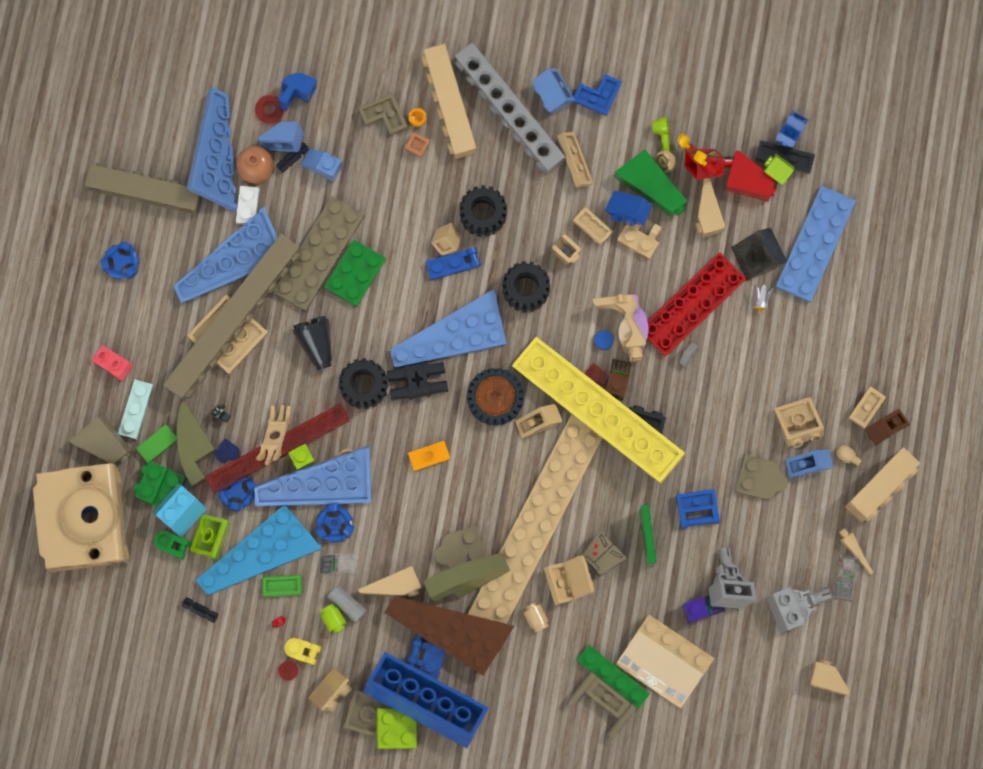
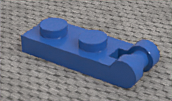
M477 247L425 261L430 280L482 266L480 259L477 258ZM470 257L471 262L465 263L464 258Z

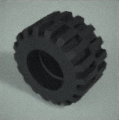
M481 185L479 189L476 186L473 187V191L468 190L467 195H464L462 202H460L461 223L464 224L466 230L469 229L471 234L476 233L479 237H481V234H485V237H488L490 233L496 234L497 230H501L506 221L507 204L505 203L504 196H501L498 190L494 191L491 186L488 189L485 188V185ZM478 203H488L494 208L495 212L491 218L480 220L472 214V209Z
M522 261V264H514V267H510L508 272L505 273L502 293L508 305L515 307L514 310L518 311L520 309L525 313L527 310L533 312L535 308H541L542 304H545L550 292V279L545 269L542 270L539 264L536 266L534 262L530 261V264H527L526 261ZM521 278H530L536 282L537 291L533 295L522 296L515 290V283Z
M362 358L360 361L355 359L353 363L349 362L347 367L342 369V374L339 376L341 394L344 400L352 407L369 409L371 406H377L378 402L381 403L383 397L386 396L388 383L385 372L378 363H374L371 359L367 361L366 358ZM367 374L373 377L375 386L370 392L360 394L353 390L352 382L358 375Z

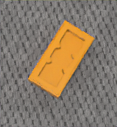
M445 441L408 453L414 472L451 459Z

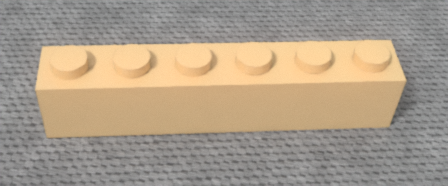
M442 44L424 49V56L421 57L423 67H427L429 71L426 76L429 85L432 84L434 91H431L434 102H438L439 105L437 109L439 120L443 119L445 126H442L444 137L448 136L450 141L447 144L450 155L453 154L455 159L476 154L477 148L446 45Z

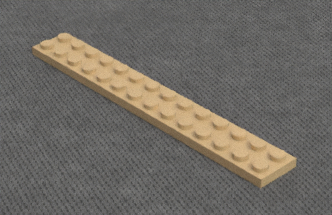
M571 414L500 551L511 571L482 586L468 613L469 615L508 623L602 440V437Z

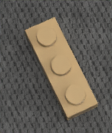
M566 132L559 134L557 137L560 147L564 153L576 188L589 187L594 184L575 133Z

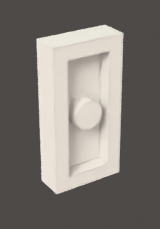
M240 186L236 224L244 225L257 214L260 190L258 187Z

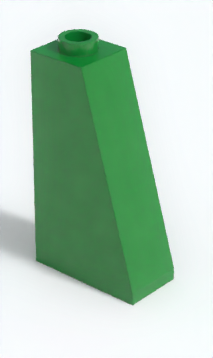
M645 149L615 171L614 177L670 217L675 214L678 216L685 211L687 200Z

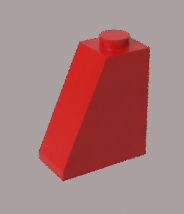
M736 150L725 190L769 202L770 197H774L776 193L775 179L765 173L762 168L743 153Z

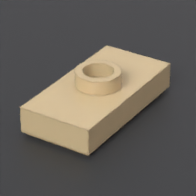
M586 206L572 221L599 246L613 234V231Z

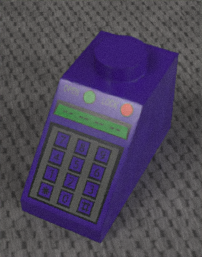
M710 596L701 597L682 604L688 624L725 612L724 607L711 606Z

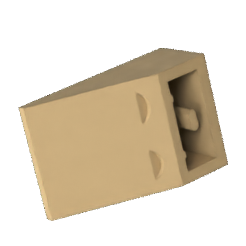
M332 668L308 699L326 714L329 711L333 713L339 706L337 701L342 696L345 698L352 690L350 687L352 683L336 669Z

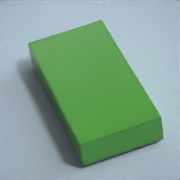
M164 425L136 449L149 463V461L152 462L177 442V437L167 425Z
M302 576L262 577L263 597L302 595Z

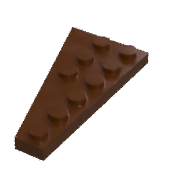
M394 596L384 612L482 676H484L515 627L514 625Z

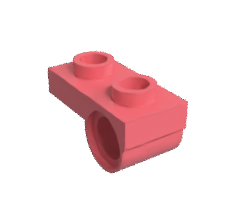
M104 345L100 347L91 360L122 382L133 368L129 361Z

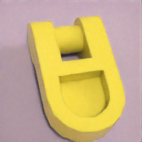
M292 638L286 642L284 649L291 658L315 666L317 661L315 658L317 653H320L321 647ZM305 648L310 649L308 657L303 655Z

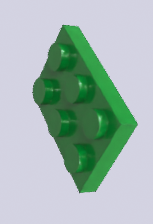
M353 239L324 288L358 307L384 265L386 258Z

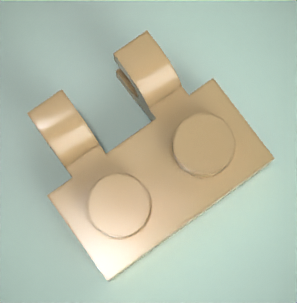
M626 224L617 241L650 260L660 243L655 239L662 227L654 224L647 236L639 231L641 225L635 224V226H630Z

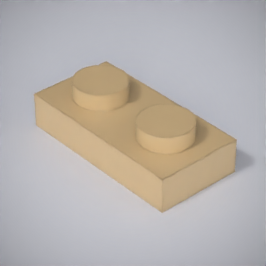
M870 386L848 419L865 429L886 396Z

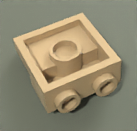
M811 397L774 408V413L780 424L781 433L787 447L793 446V448H798L806 441L817 442L824 436V426Z

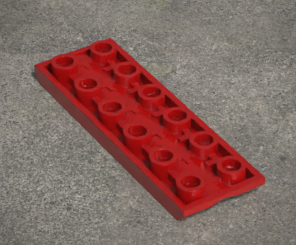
M719 252L647 321V339L666 357L720 306L746 278Z

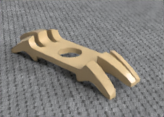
M281 405L277 420L275 406H271L264 442L261 444L260 453L256 457V460L261 461L267 456L265 465L271 464L272 461L278 460L281 456L282 444L291 420V406H287L285 416V406ZM274 432L280 433L277 439H271L270 435Z

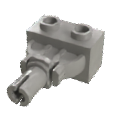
M721 548L718 550L721 565L716 568L717 575L714 578L713 585L708 588L711 606L745 609L756 601L754 582L745 581L739 573V568L732 562L731 548Z
M789 587L766 597L780 633L782 634L805 624L804 621L812 612L817 610V607L809 609L810 607L832 599L831 594L822 596L830 592V590L824 588L823 590L803 596L809 593L810 590H791Z

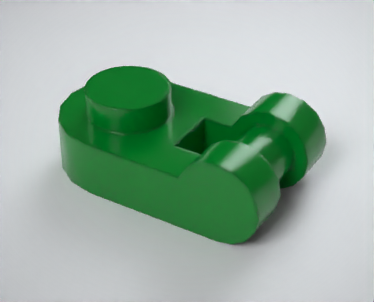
M166 531L157 533L154 538V544L159 550L182 560L185 558L186 548L191 544L190 541ZM175 542L180 544L178 550L172 549Z

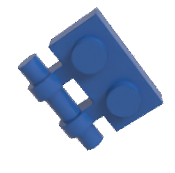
M416 634L415 639L412 640L411 645L413 647L410 656H407L406 662L412 667L415 665L421 666L420 671L438 679L446 652L429 641L428 643L422 642L423 637ZM420 648L426 649L423 660L417 659Z

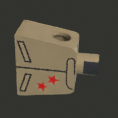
M601 531L583 553L588 565L589 574L591 575L595 572L599 577L626 559L621 551Z

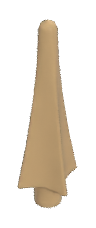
M843 528L839 531L842 536L840 541L859 560L867 572L872 575L873 571L866 561L854 533H848L846 528Z

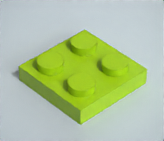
M376 709V749L417 748L415 720L395 709Z

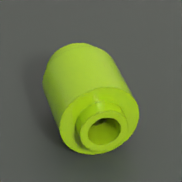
M334 604L320 611L322 614L321 618L330 633L334 632L337 634L345 629L344 625L347 622Z

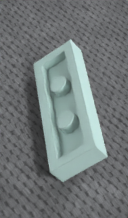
M134 379L118 432L120 436L138 440L154 387L153 384Z

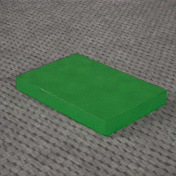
M641 505L639 515L646 568L655 565L656 555L650 508L648 505Z

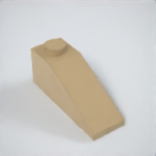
M710 178L703 179L697 223H695L696 231L698 234L701 233L702 238L722 233L726 228Z
M411 566L358 590L361 595L397 597L408 595L411 598L418 595L419 590L422 588Z

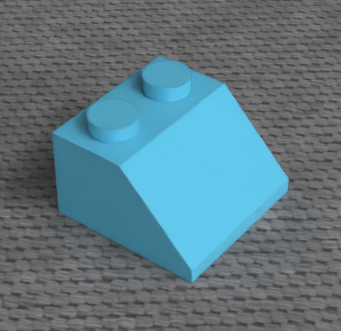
M178 483L152 513L182 538L207 508Z

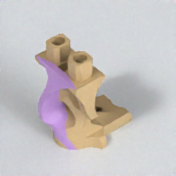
M618 294L612 297L592 299L597 310L614 309L624 314L625 318L620 324L618 331L624 353H629L630 363L641 362L642 352L648 337V322L644 311L639 306L638 295Z

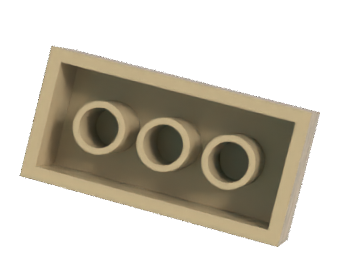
M903 447L852 498L845 508L861 523L865 520L869 522L879 512L877 508H882L893 498L890 494L893 493L895 495L906 484L904 480L908 481L919 471L917 466L920 462Z

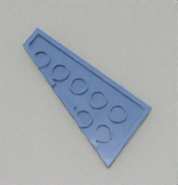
M493 289L391 348L394 369L404 367L405 365L411 366L422 362L425 363L505 346L506 339L495 290Z

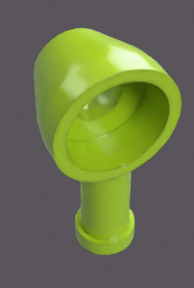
M661 117L652 121L653 133L661 135V151L667 150L671 152L668 117Z

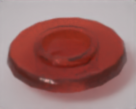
M275 95L261 97L255 106L256 116L264 123H276L284 115V110L280 109V102ZM269 104L275 106V110L272 113L264 111V108Z

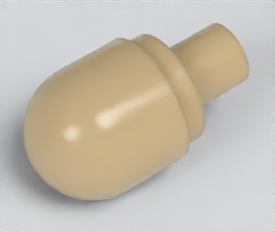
M841 445L836 450L837 457L845 463L849 464L852 462L859 466L862 461L855 456V450L847 445Z

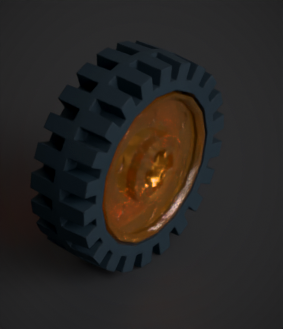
M489 368V370H483L472 379L467 391V402L470 411L475 418L487 425L497 426L511 422L516 418L523 406L524 392L519 379L506 369ZM498 393V396L501 397H498L497 401H493V398H490V396Z

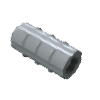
M339 585L327 596L334 605L355 623L367 612L361 603H358Z

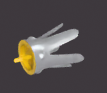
M754 285L755 300L753 308L759 309V314L761 310L768 309V300L773 291V288L771 290L766 289L765 285L762 286L760 295L759 288Z

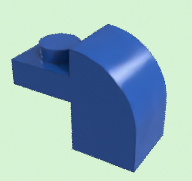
M293 73L285 77L281 82L282 91L278 97L280 109L287 111L294 97L309 103L317 88V79L303 73Z
M792 111L779 132L776 141L785 147L793 149L809 119Z

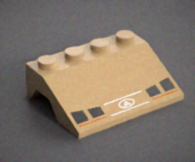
M648 615L615 665L681 709L714 658Z

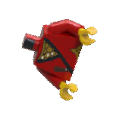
M684 133L677 139L679 145L685 148L684 167L696 180L721 177L724 174V168L732 166L730 156H722L716 149H696L692 144H688L691 139Z

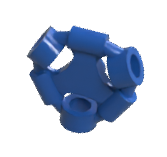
M121 242L116 246L112 245L105 251V256L101 259V266L103 272H107L109 277L119 280L128 278L130 280L138 273L137 267L140 262L138 252L134 251L133 245ZM120 249L130 254L128 256H124L119 254L118 251ZM108 258H112L114 260L115 267L113 269L110 268ZM129 264L133 265V266L129 267L124 273L122 272V270H123L127 265H129Z
M233 472L232 475L225 474L218 482L219 498L221 503L228 507V510L241 511L243 507H248L255 498L254 480L243 473ZM233 480L232 487L229 490H224L230 481ZM246 481L249 488V493L243 490L242 483ZM231 498L241 499V503L229 502Z
M340 504L327 505L323 511H320L315 521L317 523L315 531L321 540H328L330 543L342 542L343 539L350 538L355 526H353V518L347 509L340 507ZM340 512L337 517L328 516V513ZM348 523L343 534L339 532L341 525ZM325 524L329 527L331 531L330 535L326 534L324 529L321 527L322 525Z

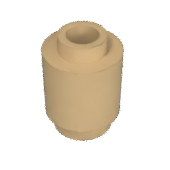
M532 603L525 607L526 611L523 614L530 628L535 633L549 626L547 623L548 618L541 604L536 605V603Z

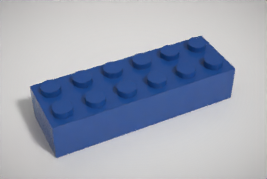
M384 652L363 693L465 748H468L489 708Z

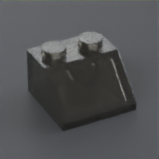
M771 228L758 230L731 247L747 281L770 272L787 262Z

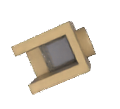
M564 234L550 251L568 265L570 262L574 264L580 257L578 253L581 251V248Z

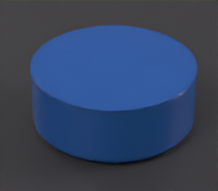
M606 330L599 331L594 339L596 347L600 350H608L614 341L613 335Z

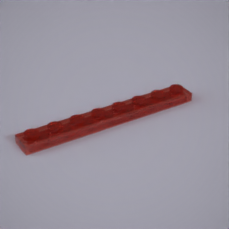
M339 403L287 431L279 459L288 455V452L304 444L307 445L349 422L350 418L342 404ZM261 446L207 474L205 479L213 493L216 494L268 466L265 465L267 456L261 461L256 460Z

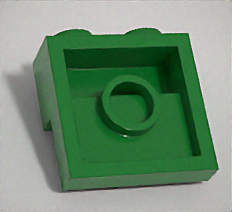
M149 461L148 465L144 464L141 470V475H143L141 482H137L134 486L133 493H136L134 497L157 507L178 483L183 486L187 477Z

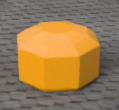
M414 108L409 113V123L413 127H422L426 123V113L421 108Z

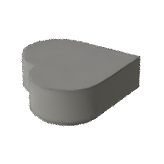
M691 343L685 349L680 359V364L687 367L699 346Z

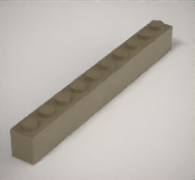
M280 234L163 384L166 389L182 401L192 397L198 383L201 384L206 379L207 371L217 365L219 361L217 358L221 353L227 352L231 346L229 344L233 338L236 339L241 334V328L245 322L248 324L254 317L253 312L256 308H261L265 303L266 295L272 293L278 285L277 281L287 275L289 272L288 267L291 263L298 261L301 256V250L298 245L283 234Z

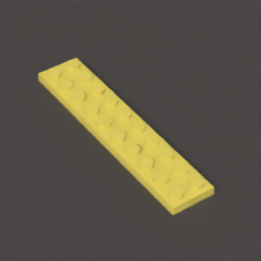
M535 337L512 365L516 371L660 484L684 457V451L539 338Z

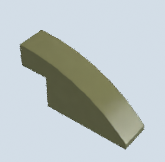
M183 401L180 405L177 420V446L184 472L191 486L196 488L207 481L197 464L216 453V450L186 402Z
M499 553L457 565L423 582L430 598L436 602L451 593L461 598L511 570L503 554Z

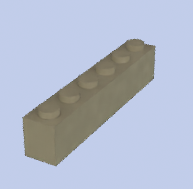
M96 163V165L90 164L84 185L88 191L194 215L198 214L202 196L187 190V186L181 185L179 181L169 180L167 182L158 176L145 177L140 172L133 171V173L125 172L126 170L118 167L110 169L101 163Z

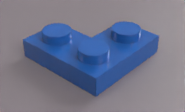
M605 74L598 90L580 83L574 95V103L607 116L622 81Z

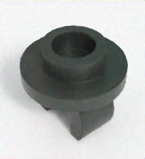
M224 404L221 406L217 405L211 413L213 421L220 418L222 421L228 422L232 417L223 411L226 407Z

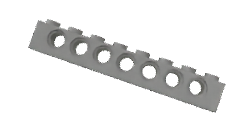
M473 43L454 56V65L457 70L465 73L467 82L477 88V93L483 101L486 99L490 104L489 109L494 115H499L501 124L506 129L509 128L512 131L514 140L518 144L521 142L525 147L523 150L529 158H534L536 161L535 165L540 172L544 171L548 175L565 162L564 154ZM471 64H476L478 66V69L471 70L469 69V66ZM483 78H487L490 80V82L488 84H482L480 80ZM495 92H498L502 96L498 99H495L491 95ZM505 107H511L513 111L511 113H506L503 111V109ZM517 121H522L525 123V125L523 127H517L515 123ZM529 135H533L536 137V140L530 142L526 138ZM544 149L548 154L540 156L538 151Z

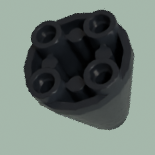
M320 316L311 319L310 324L307 321L293 325V334L317 370L332 366L330 362L332 361L329 319H326V316Z

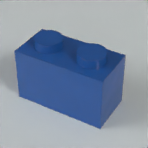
M614 191L605 211L610 215V219L615 222L625 221V223L631 226H635V224L644 226L652 205L643 197Z

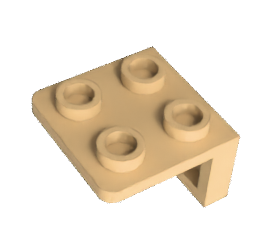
M583 555L564 563L544 568L555 605L571 602L594 592L593 581L591 580L588 565Z

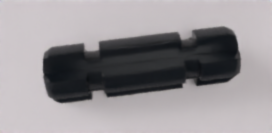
M302 142L299 152L287 154L283 161L281 160L277 163V168L282 173L285 172L288 166H292L302 157V154L308 152V146Z
M188 597L182 602V607L188 610L191 609L193 613L207 618V620L213 623L216 622L219 616L217 612L210 611L209 608L197 602L194 603Z

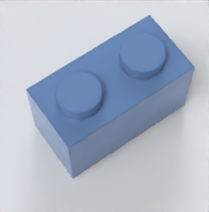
M548 68L532 80L534 90L541 96L543 106L550 113L560 112L575 101L557 68Z

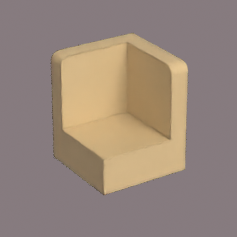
M449 223L436 229L431 243L440 255L444 256L457 250L462 236L454 225Z

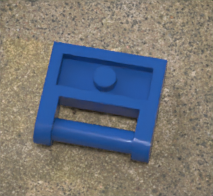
M715 489L676 494L681 529L708 523L720 524ZM705 510L712 511L710 516L686 519L685 513Z

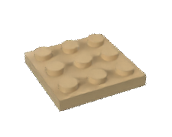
M226 294L187 335L192 342L196 343L230 300V297ZM253 318L248 324L245 322L241 328V334L236 339L233 338L229 343L231 346L227 352L221 353L217 358L219 359L217 364L229 375L269 334Z

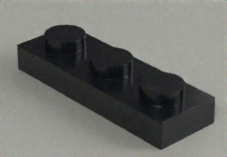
M760 140L755 160L765 162L769 156L773 157L775 154H778L791 164L794 170L808 174L811 173L815 154Z

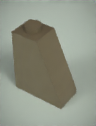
M104 415L95 418L69 440L72 444L110 464L118 462L122 464L129 458L128 454L132 451Z

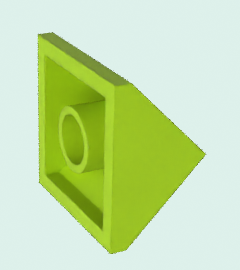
M202 514L189 551L218 560L231 523L225 519Z

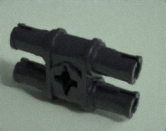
M422 362L423 364L405 365L402 369L387 371L389 382L405 379L408 381L407 387L390 389L391 400L405 398L413 400L414 398L426 396L429 398L432 396L431 394L448 392L447 380L434 383L427 382V378L430 375L445 373L444 362L434 364ZM416 375H418L419 380H423L420 381L419 388L417 387L416 382H414Z

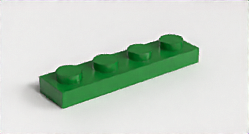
M590 645L586 647L577 659L580 664L637 709L640 708L650 695L649 692Z

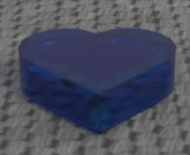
M227 439L222 441L215 452L216 459L221 463H225L228 460L235 461L241 455L240 449Z

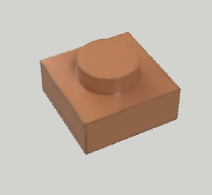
M413 132L405 150L422 158L430 144V140Z

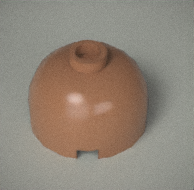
M250 146L239 153L236 160V169L239 177L244 182L259 185L266 182L272 176L274 162L271 155L264 148Z

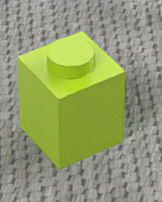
M775 154L773 157L769 156L764 163L766 166L764 172L781 185L785 183L794 171V167L778 154Z
M306 444L288 452L297 470L316 464Z

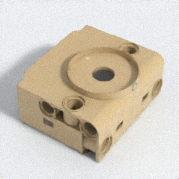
M100 464L36 474L37 484L33 488L39 555L45 559L47 570L61 572L106 565L114 566V563L120 562L129 564L119 468L115 464ZM92 475L91 480L86 482L87 477ZM88 506L95 507L99 513L97 520L93 523H86L81 517L83 509ZM100 551V556L94 559L95 553Z

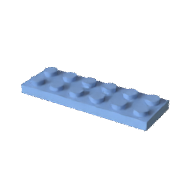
M821 185L776 284V288L809 303L811 302L856 200Z

